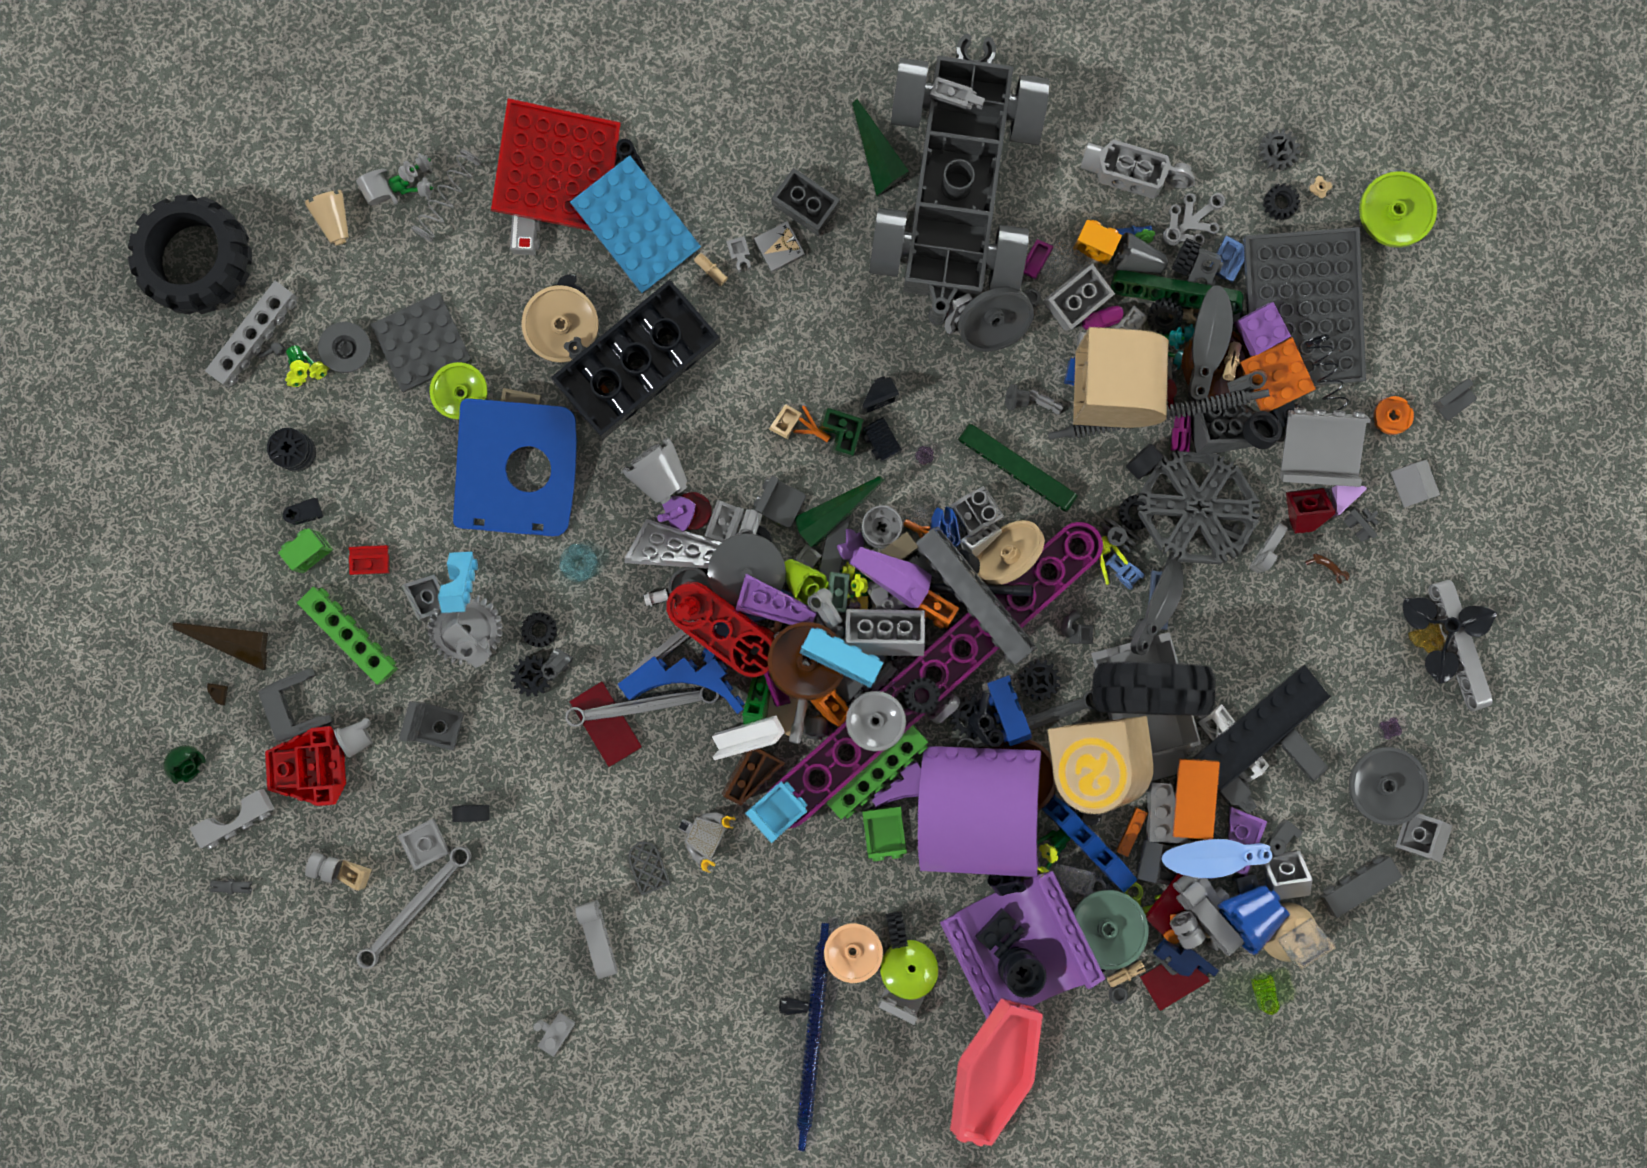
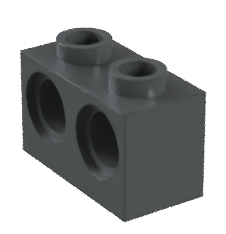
M1200 248L1186 281L1197 283L1196 280L1198 278H1205L1206 282L1203 284L1214 286L1216 282L1214 279L1215 274L1220 273L1223 266L1221 255ZM1207 260L1213 261V265L1210 267L1204 266L1203 263Z

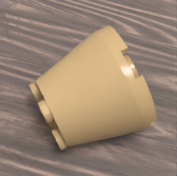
M1280 903L1281 906L1287 909L1290 916L1263 948L1269 955L1281 961L1294 962L1312 954L1320 942L1321 938L1316 921L1312 914L1304 907L1295 903Z

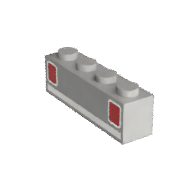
M512 215L510 250L513 254L536 255V250H539L540 246L537 231L541 230V221Z

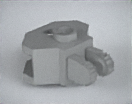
M874 581L869 582L867 591L872 598L871 610H899L906 607L903 602Z

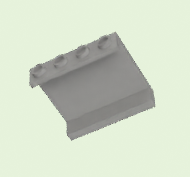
M1294 408V411L1288 410L1280 472L1281 480L1291 483L1361 487L1362 479L1359 477L1365 429L1366 423H1370L1371 419L1364 412L1355 411L1353 414H1345L1346 412L1341 410H1334L1333 413H1326V410L1314 409V412L1306 411L1304 408Z

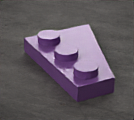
M1229 807L1228 840L1236 841L1243 845L1259 843L1267 821ZM1251 865L1245 866L1237 872L1247 875Z

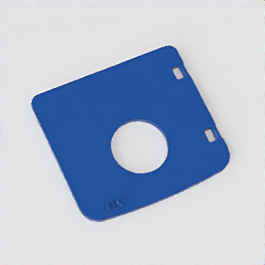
M471 398L462 400L459 416L453 514L454 525L461 529L530 535L559 536L563 534L570 522L576 475L577 431L576 417L573 412L562 406ZM524 446L535 447L544 452L551 465V475L544 487L534 492H525L517 489L508 479L506 465L510 455L518 448ZM474 518L485 519L484 525H474ZM533 523L544 524L543 531L533 530Z

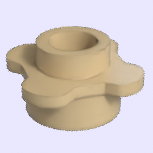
M1317 176L1315 183L1310 185L1309 190L1319 198H1324L1326 192L1332 188L1331 182H1326L1322 176Z

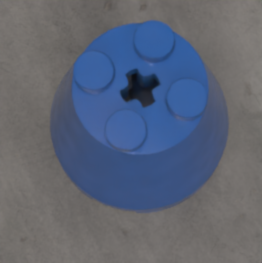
M1265 885L1224 900L1217 905L1221 908L1218 912L1244 941L1242 946L1252 955L1257 954L1263 949L1290 916L1287 909L1279 903L1281 900L1279 895L1274 890L1270 892Z

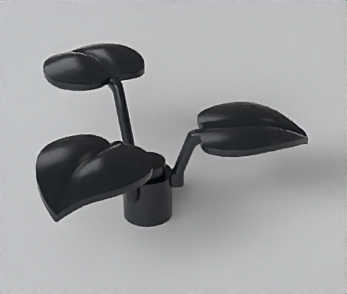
M1419 597L1405 598L1403 601V614L1410 626L1423 630L1427 628L1429 622L1432 624H1442V631L1447 635L1442 652L1438 650L1432 651L1425 659L1427 672L1440 684L1449 681L1455 675L1459 666L1457 655L1452 652L1446 653L1452 635H1455L1461 627H1464L1468 635L1481 637L1490 630L1497 615V612L1487 607L1468 606L1459 613V620L1455 617H1450L1446 621L1443 619L1432 620L1437 615V608L1431 600Z

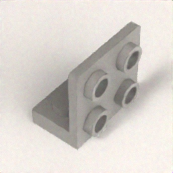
M885 988L878 1002V1007L914 1025L917 1020L916 1014L925 996L906 1000L896 997Z

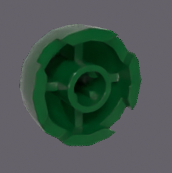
M182 745L168 752L163 766L167 777L173 783L178 784L180 781L187 783L198 775L200 771L197 768L202 763H205L206 760L204 755L193 746Z

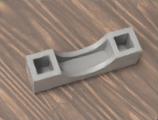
M265 789L257 790L241 799V812L232 823L223 824L214 818H208L191 827L190 830L200 849L207 847L212 849L220 844L219 840L223 838L228 840L237 835L235 831L241 828L246 830L254 825L253 821L257 819L262 821L271 816L270 812L275 810Z

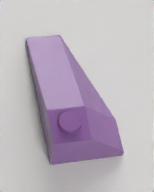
M859 547L849 564L909 608H918L929 592L932 576L916 564L863 547Z

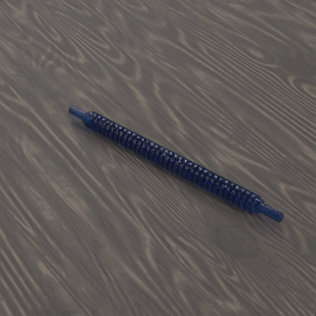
M829 923L821 924L820 942L815 946V949L819 951H815V955L818 956H814V960L817 961H814L813 964L816 966H813L815 971L812 973V980L815 982H812L811 985L815 987H811V991L814 992H810V996L813 997H810V1013H808V1017L811 1018H808L810 1023H807L809 1028L806 1030L808 1033H806L805 1048L807 1049L804 1050L806 1054H804L805 1059H803L802 1079L804 1080H801L802 1085L799 1097V1105L801 1106L798 1107L797 1126L800 1131L799 1151H806L807 1132L810 1131L812 1127L811 1122L813 1121V1101H815L813 1096H815L814 1091H816L817 1080L815 1075L818 1073L816 1070H818L817 1065L820 1054L818 1050L820 1045L818 1044H821L819 1039H821V1023H823V1019L820 1018H823L821 1013H824L822 1008L825 1006L823 1003L826 996L822 992H826V988L823 987L827 986V983L824 982H827L825 977H828L824 948L828 939Z

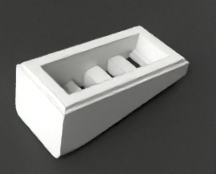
M992 524L973 537L967 535L962 538L961 548L977 557L1002 533V530L995 524Z

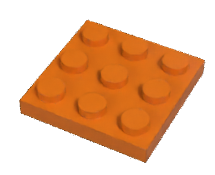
M1293 337L1274 345L1258 355L1240 361L1239 365L1244 375L1257 369H1261L1267 374L1265 385L1251 391L1269 389V397L1255 399L1260 411L1270 412L1316 390ZM1255 374L1253 381L1257 384L1262 383L1263 377L1260 374Z

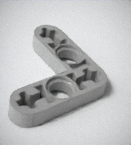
M1280 522L1274 527L1263 544L1264 548L1260 549L1249 566L1251 570L1258 574L1272 567L1277 559V555L1273 552L1288 527Z

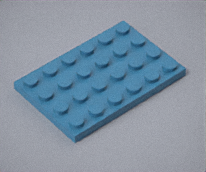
M630 155L570 201L571 205L641 294L701 248Z

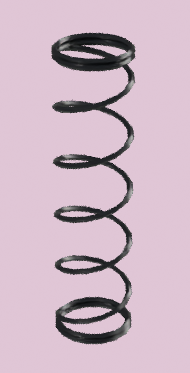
M1327 334V335H1321V336H1318V337L1309 339V340H1307V341L1305 342V345L1307 346V349H1313V348H1331V349H1332V351H1331L1329 354H1327V355L1324 356L1323 358H1321V359L1315 361L1314 363H1312V366H1318V365H1336V366H1337V368H1336L1333 372H1331L1330 374L1326 375L1325 377L1319 379V380L1317 381V383H1323V382H1341V383H1342V385H1341L1337 390H1335L1334 392H1332V393H1330V394H1328V395H1326V396H1324V397L1322 398V400H1328V399H1346V400H1347V403H1346L1345 405H1343L1342 407H1340L1339 409H1337V410H1341L1342 408H1344V407L1348 404L1349 399H1347V398H1345V397H1329V398H1327V397L1330 396V395H1332V394H1334V393L1337 392L1338 390H1340V389L1343 387L1344 383H1343L1342 381H1340V380H1325V381H1321V380L1327 378L1328 376L1332 375L1334 372H1336L1339 366H1338L1337 364H1335V363H1320V364H1316V363H1318L1319 361L1323 360L1324 358L1328 357V356L1333 352L1334 349H1333L1332 347H1330V346H1314V347H1310V346H1312V345H1314V344H1318V343H1321V342H1324V341L1328 340V339L1330 338V337H1329L1330 335H1328V334Z

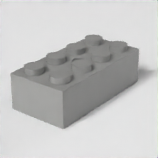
M846 609L845 644L859 647L867 655L924 656L925 610Z

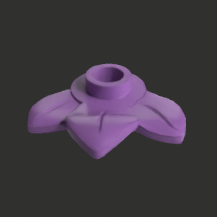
M846 529V543L837 545V549L844 560L850 562L859 547L864 546L861 532L856 534L854 530Z

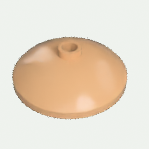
M858 923L845 924L835 929L828 937L824 948V958L829 971L836 978L848 983H859L872 977L879 969L883 957L882 945L876 933L869 927ZM850 948H855L856 953L851 955L849 953Z

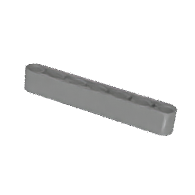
M1444 580L1430 585L1428 592L1431 601L1437 608V620L1443 619L1446 621L1450 617H1455L1459 620L1458 615L1462 610V606L1454 583L1450 580ZM1439 624L1444 641H1446L1447 635L1442 631V624ZM1461 627L1455 635H1452L1447 650L1448 652L1455 653L1458 657L1459 666L1455 674L1465 704L1470 711L1474 712L1491 706L1493 700L1472 636L1465 632L1464 627Z

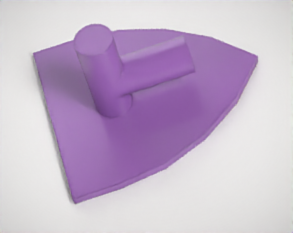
M672 496L668 502L662 504L665 513L658 515L657 519L659 522L669 521L671 527L680 529L683 532L688 528L693 519L696 504L688 498Z

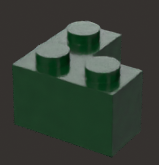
M826 408L823 411L819 429L836 434L831 453L847 458L854 456L864 419L830 408Z

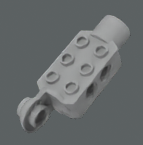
M1114 139L1105 147L1088 142L1080 169L1097 173L1099 183L1151 199L1159 195L1164 182L1170 183L1176 188H1189L1195 185V177L1191 171V166L1188 164L1177 163L1175 167L1171 166L1167 155Z

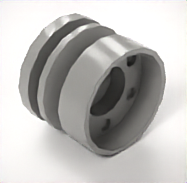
M879 505L871 508L866 512L862 520L861 532L863 538L874 548H886L898 539L902 532L900 515L889 506ZM878 524L886 526L883 533L881 530H876L878 528Z

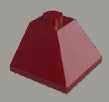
M1324 488L1286 492L1289 520L1295 534L1314 532L1335 515V510Z

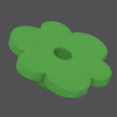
M1144 229L1142 232H1137L1135 236L1149 244L1154 240L1155 232Z

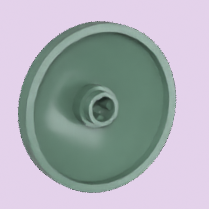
M1100 890L1084 897L1074 908L1073 914L1100 969L1116 970L1126 967L1141 955L1148 940V922L1143 909L1133 898L1115 890Z

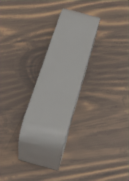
M1195 881L1180 893L1177 899L1187 911H1191L1194 914L1198 924L1227 956H1231L1244 944V941L1206 898L1208 893L1204 887Z
M598 900L578 905L575 911L577 920L584 929L596 976L598 979L618 974L612 948L609 947L610 940L607 930L603 926L605 925L601 909L598 908L600 905Z

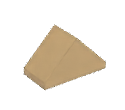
M343 860L337 879L354 890L359 891L366 888L372 869Z

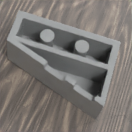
M1151 782L1147 789L1146 840L1149 842L1189 843L1187 838L1173 837L1176 798L1170 783Z

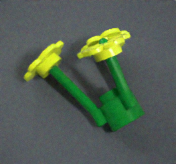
M1059 829L1057 832L1052 830L1049 834L1037 839V844L1051 838L1050 843L1052 844L1050 846L1045 843L1039 846L1042 857L1049 861L1045 867H1038L1039 874L1049 872L1048 869L1059 859V854L1070 841V837L1062 829Z

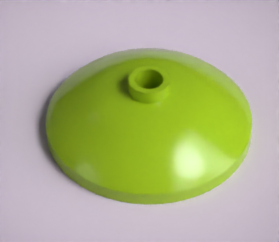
M456 362L445 365L437 371L431 381L429 392L432 404L438 412L450 419L459 420L462 400L468 398L486 400L488 389L486 380L478 369L467 363ZM460 390H463L464 395L461 397L458 396V392Z
M907 940L908 946L892 949L891 946L885 952L880 965V974L889 992L898 998L913 1000L925 996L932 990L938 978V963L934 953L926 945L915 940ZM909 965L914 966L915 970L913 973L909 972Z

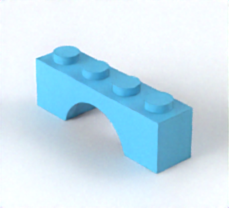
M473 552L449 553L447 560L450 580L454 581L440 587L438 599L441 613L465 612L467 604L470 603L469 593L473 591L472 581H475V570L478 569L477 559H474Z

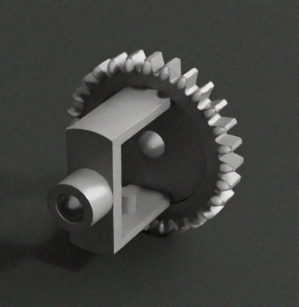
M469 593L470 603L467 604L465 612L441 613V609H433L434 615H430L431 622H428V635L431 636L429 637V642L434 643L432 648L434 650L439 648L437 651L438 655L445 653V660L451 656V663L459 659V664L461 665L463 660H466L468 665L471 663L477 668L484 664L489 656L492 655L491 649H497L495 643L501 642L499 637L502 636V630L499 629H502L503 626L502 623H499L501 616H496L498 610H492V603L486 605V598L479 602V595L473 600L471 593ZM467 624L469 627L463 628L461 625Z

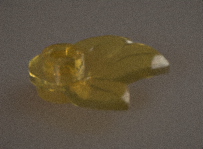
M1429 622L1427 628L1408 633L1411 642L1416 647L1424 648L1428 653L1443 649L1442 641L1444 637L1439 624L1434 626V624Z

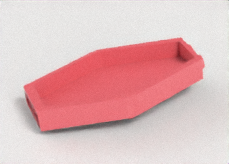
M1001 998L962 1054L957 1069L950 1128L956 1135L957 1140L964 1143L971 1141L978 1146H983L984 1144L992 1146L1032 1088L1035 1080L1043 1014L1033 1006Z

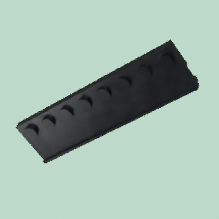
M1302 665L1192 759L1220 762L1217 791H1222L1326 702L1331 695L1325 691L1309 669Z

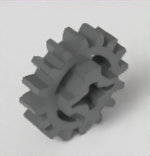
M1275 129L1273 133L1268 132L1266 137L1262 138V144L1258 146V149L1262 151L1258 156L1264 157L1261 162H1267V168L1272 165L1274 166V171L1278 167H1280L1281 171H1284L1286 166L1290 168L1298 160L1296 156L1301 151L1296 149L1299 148L1300 143H1295L1297 136L1292 138L1291 131L1285 134V129H1282L1280 133ZM1282 145L1281 151L1277 155L1278 147Z

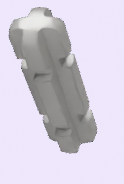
M1034 389L1030 390L1029 400L1036 401L1037 404L1048 410L1052 409V412L1056 414L1061 413L1064 407L1063 404L1055 403V400L1042 393L1041 395L1038 394L1039 392Z

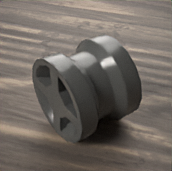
M1116 525L1108 530L1107 537L1112 545L1120 546L1125 543L1127 533L1123 527Z

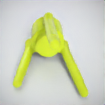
M1103 536V550L1099 561L1106 585H1109L1103 555L1110 553V548L1112 547L1124 564L1127 565L1128 561L1117 546L1112 545L1107 536Z

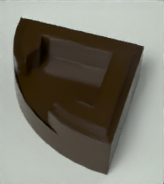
M208 683L207 690L211 698L217 704L225 705L228 686Z

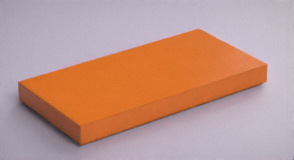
M1179 758L1173 837L1213 839L1219 761Z

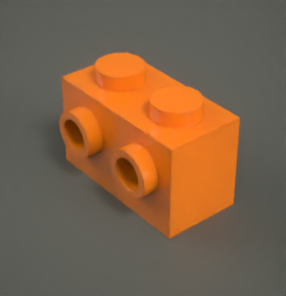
M929 590L920 606L914 608V610H925V619L928 617L933 620V624L937 627L948 629L959 607Z
M836 690L823 698L810 700L831 723L840 727L846 720L849 708L846 706V701L836 694Z

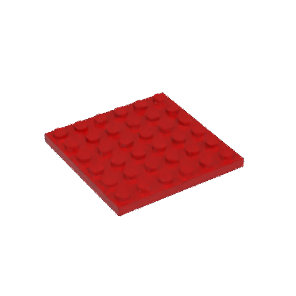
M508 98L491 211L592 231L571 205L570 201L615 167L616 145L619 139L621 122Z

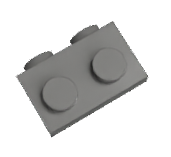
M717 500L705 536L723 542L727 538L737 535L738 525L744 517V509Z

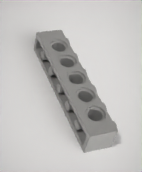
M274 281L206 368L205 372L228 388L238 381V375L241 371L249 367L251 358L261 351V345L264 341L272 337L275 327L283 323L288 310H292L296 306L298 297L277 281ZM280 301V306L274 309V304ZM268 316L267 323L262 324V319ZM256 331V337L254 339H250V335ZM244 346L245 351L239 354V349ZM233 361V367L227 370L228 363Z

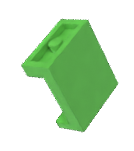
M901 806L862 811L868 858H872L873 861L884 860V856H892V859L902 858L903 854L907 853Z

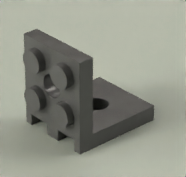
M409 701L399 740L406 742L418 741L454 751L465 713L420 701ZM439 721L445 724V729L441 733L435 729V725Z

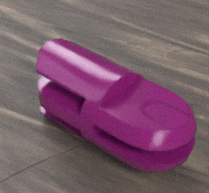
M1111 306L1092 312L1082 321V326L1085 330H1088L1089 327L1106 328L1116 325L1123 317V309L1120 306Z
M1185 413L1186 417H1182V414H1180L1181 418H1177V415H1175L1174 428H1172L1171 451L1190 452L1191 416H1187V413Z

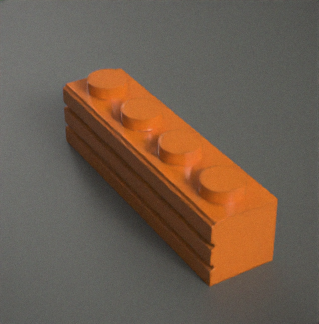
M1135 807L1121 841L1115 850L1116 852L1126 857L1129 856L1147 817V812Z

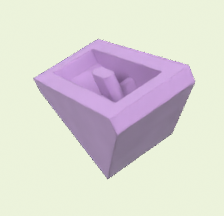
M1338 485L1332 487L1334 517L1340 515L1367 488L1365 486Z

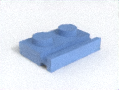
M1226 236L1216 253L1221 255L1223 266L1220 273L1215 275L1232 283L1244 262V246L1240 242Z

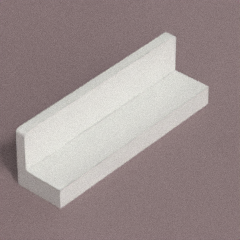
M772 716L716 732L712 738L719 750L713 755V759L718 760L775 744L785 731L777 716Z

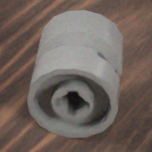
M313 852L307 862L305 876L313 879L320 877L321 881L333 884L341 867V859L334 857L326 859V856Z
M1191 911L1181 912L1171 919L1170 925L1175 934L1178 935L1177 937L1183 948H1194L1205 940L1206 936Z

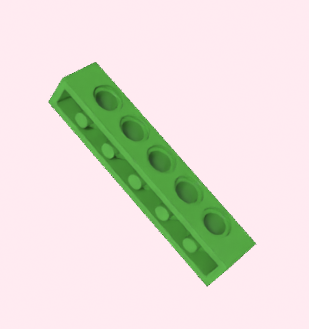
M312 587L297 604L377 685H382L398 669L395 666L396 661L389 655L385 656L381 652L383 648L374 641L372 643L368 639L370 635L363 628L359 629L355 625L356 621L349 614L346 616L341 611L343 608L338 602H332L328 598L329 593L324 588ZM324 602L326 609L321 613L319 605ZM335 616L339 617V624L337 626L332 624V619ZM350 629L353 632V636L348 640L345 634ZM362 643L366 645L364 653L359 651V646ZM377 656L380 663L377 667H374L372 660Z
M912 725L903 733L895 745L884 750L826 802L827 805L840 819L844 817L848 819L856 812L854 808L858 804L862 806L870 799L869 794L873 791L877 793L885 786L883 782L887 778L892 780L899 773L897 770L902 765L904 767L908 766L913 761L911 757L914 754L918 753L920 755L928 748L926 745L928 740L915 725ZM910 742L913 745L912 751H903L902 744ZM888 756H897L898 763L895 765L889 764L887 761ZM875 768H881L884 771V775L881 778L874 776L873 770ZM867 781L869 789L861 790L859 782ZM852 794L855 797V801L847 803L844 796Z

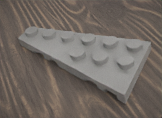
M646 519L625 557V563L708 568L713 552L722 542L687 531L682 532L680 529Z

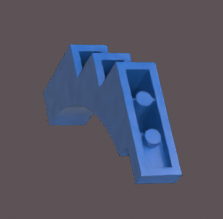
M1054 795L1048 805L1042 809L1044 813L1077 844L1113 884L1125 893L1138 879L1121 859L1084 824L1078 815Z

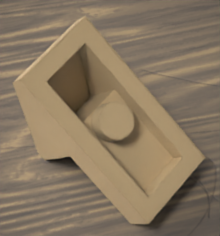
M785 404L769 430L789 439L802 413Z

